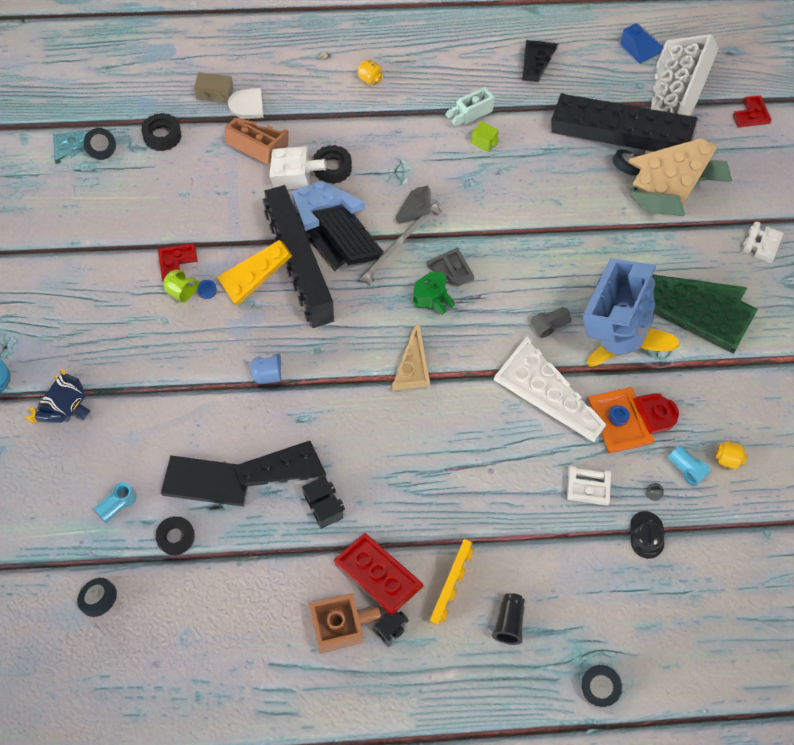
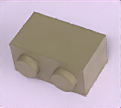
M198 72L194 86L197 100L228 103V99L234 89L232 76Z

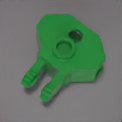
M429 272L416 281L412 303L416 307L435 308L442 315L447 312L442 302L449 308H453L455 302L447 294L446 289L447 277L442 272Z

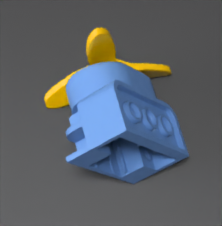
M610 258L583 314L588 338L598 339L601 343V346L589 356L587 360L589 367L599 365L615 354H628L638 348L653 351H672L679 347V340L674 335L651 328L655 309L653 295L655 280L652 275L656 265Z

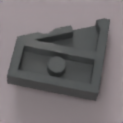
M428 185L418 187L410 192L396 216L398 224L430 213V188Z
M458 247L426 262L429 269L434 272H442L447 277L446 280L457 287L474 280V275Z

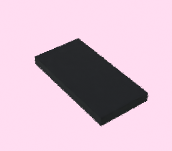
M170 455L161 495L244 507L248 486L241 487L233 470L234 466L238 464Z

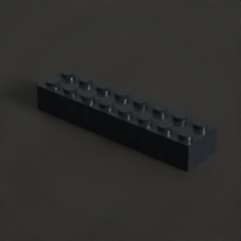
M561 93L551 119V131L554 134L655 152L693 141L698 117Z
M282 185L264 190L265 198L262 199L266 209L264 210L266 220H270L269 227L271 233L276 236L275 242L282 241L292 254V257L286 261V270L288 276L293 278L292 286L294 291L299 293L298 301L301 307L304 306L306 321H310L312 328L334 322L333 299L286 186Z

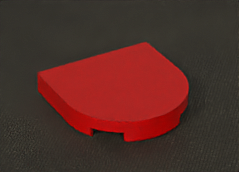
M659 393L638 396L633 400L650 434L670 430L676 425L679 410L673 400H668Z

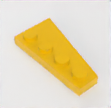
M279 240L217 276L233 303L239 306L289 260L292 254L285 244Z
M464 539L431 616L430 622L439 626L440 621L444 623L449 610L446 607L449 601H454L458 591L455 589L458 581H462L466 569H464L466 561L471 560L475 550L472 548L471 541Z

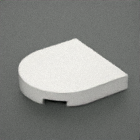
M261 88L244 89L234 92L228 99L230 113L238 116L240 119L264 118Z

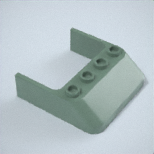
M710 160L694 187L704 180L731 182L732 177L727 161ZM635 186L630 189L632 198L653 214L659 213L682 217L686 215L680 195L644 192Z

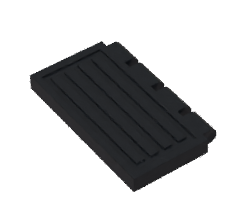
M344 206L314 210L312 212L319 220L320 229L348 266L377 260L384 251L375 242L370 233L365 230V227L356 218V215L354 213L351 214Z

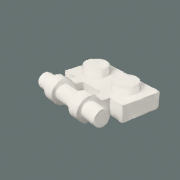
M754 222L748 231V238L744 241L743 250L746 253H749L751 250L756 251L754 257L772 263L784 233L767 226L762 231L760 230L761 224Z

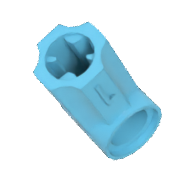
M681 445L675 448L668 456V459L683 472V477L692 486H697L711 473V469L706 462L701 459L696 460Z
M118 483L113 488V492L94 508V511L107 523L124 507L133 505L136 500V494L128 483ZM129 492L126 497H120L122 493Z

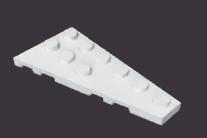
M528 337L524 339L494 377V381L594 443L606 427L604 421L591 407H588L581 400L582 397L572 390L568 381L551 363L546 361L542 356V352L531 344V340Z

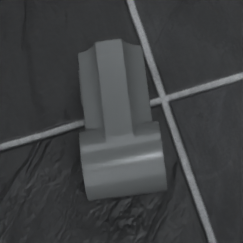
M561 307L548 314H537L532 318L531 324L539 336L545 338L551 335L555 329L570 323L572 318L569 310Z

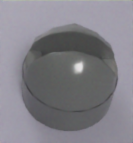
M659 483L650 484L646 490L647 497L653 501L660 500L664 494V489Z

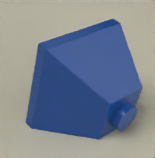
M635 23L623 30L620 44L639 63H643L661 54L664 47L639 24Z

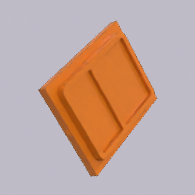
M632 387L587 398L590 407L606 424L601 435L609 454L655 443L653 435L649 433L633 401L636 395ZM623 406L629 411V419L625 425L616 426L609 421L608 415L612 407Z

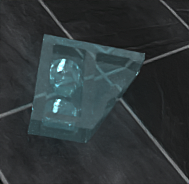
M82 130L53 134L55 163L60 164L62 163L61 159L67 156L73 157L79 152L85 151L84 138L89 131Z

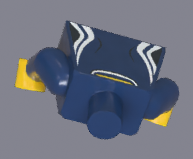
M60 369L61 374L59 376L54 375L55 382L38 403L37 410L39 411L29 408L32 415L25 416V418L31 423H36L37 421L50 423L69 422L73 415L85 420L91 410L81 405L86 395L80 380L77 377L66 374L64 369Z

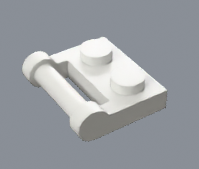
M570 465L567 500L608 506L610 503L611 471L604 470L602 472L576 468L575 465ZM576 476L600 479L603 482L576 479Z

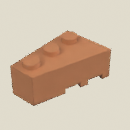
M234 118L225 126L226 144L267 165L271 163L272 149L288 147L289 130H274L273 126L267 125V128L257 126L256 122Z

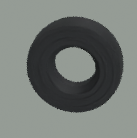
M173 516L159 524L155 538L158 547L163 552L169 555H180L192 546L195 532L188 520L183 517ZM176 528L182 530L183 538L181 541L171 543L167 540V534L170 530Z

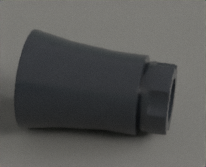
M516 593L504 594L497 623L492 633L494 640L508 645H518L523 642L522 627L525 599L521 595Z

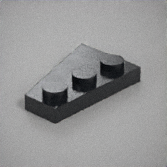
M526 40L523 81L539 82L558 48V43Z

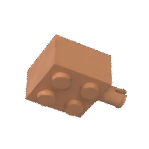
M353 593L309 604L320 654L362 644V625L381 619L378 607L359 612L356 609Z

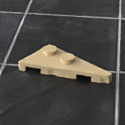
M419 324L414 327L402 362L397 370L396 378L392 383V391L430 386Z

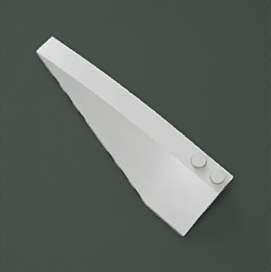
M712 34L666 40L656 64V85L653 89L654 97H652L651 109L691 116L719 49Z

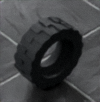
M156 113L149 116L142 123L141 132L144 143L150 149L166 151L171 150L180 143L182 138L180 124L174 116L168 113ZM158 128L170 129V133L166 136L157 137L153 135V131Z
M327 145L326 147H321L313 156V160L325 159L327 161L334 159L341 162V167L338 169L326 168L325 171H314L315 176L320 181L331 184L341 183L352 172L351 155L348 153V150L341 146Z

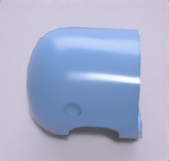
M273 354V356L261 358V356L254 358L250 368L253 380L259 384L281 382V355Z

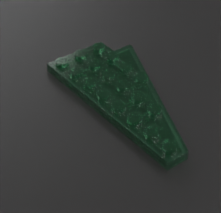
M652 275L655 280L653 290L655 315L733 354L735 353L758 310L741 301L747 290L746 287Z

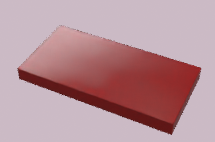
M366 533L361 535L334 559V563L391 616L424 587L417 577Z

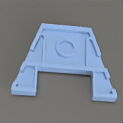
M324 181L292 191V199L299 213V219L302 222L304 231L319 226V220L312 213L314 210L331 208L340 204L351 214L365 209L364 201Z

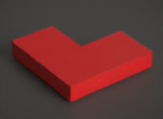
M761 95L745 97L743 102L747 110L734 111L733 113L738 128L766 125L772 121Z
M195 243L158 249L162 281H164L170 271L180 270V264L198 262Z

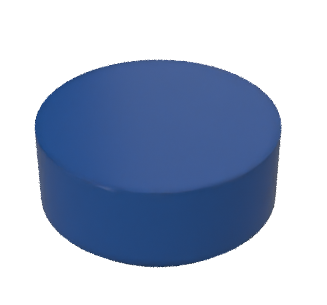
M203 280L197 287L199 296L204 299L213 298L217 293L216 284L211 280Z
M614 406L610 409L609 421L613 425L623 426L628 422L629 411L623 406Z

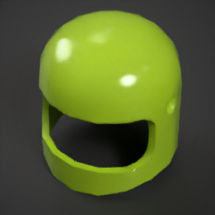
M176 269L166 275L163 281V288L170 296L184 303L194 295L199 286V281L193 277L185 279L184 271ZM194 281V285L192 287L187 285L188 283Z

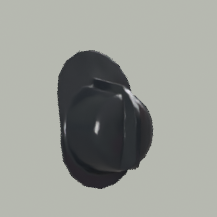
M641 511L636 513L631 519L630 524L631 546L640 557L645 559L655 558L661 554L664 548L663 523L652 512Z

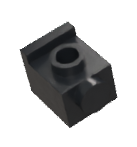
M397 611L392 616L387 613L374 624V632L387 647H390L392 645V638L397 639L405 632L404 628L409 620L402 611Z

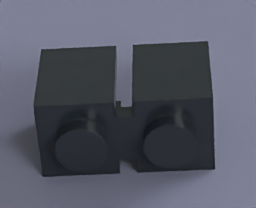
M325 476L302 486L303 495L310 509L314 510L313 515L320 529L343 519L344 504L341 499L337 500L334 495L336 493L335 487L331 481H327Z

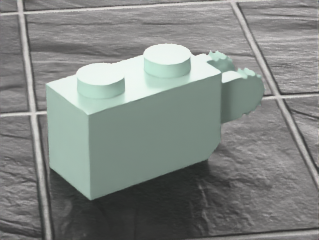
M483 87L460 98L456 102V106L449 109L445 115L448 119L454 117L451 121L454 126L461 123L466 125L493 112L495 97L486 87Z

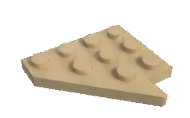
M700 138L630 158L628 163L641 169L633 182V186L644 192L680 195L682 205H684L718 146Z

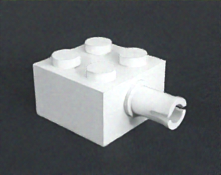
M307 146L272 149L270 179L274 188L285 185L287 189H299L309 186L311 171L326 170L325 159L311 160Z

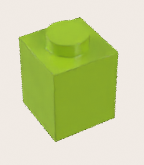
M481 121L472 131L471 143L489 152L499 142V130Z

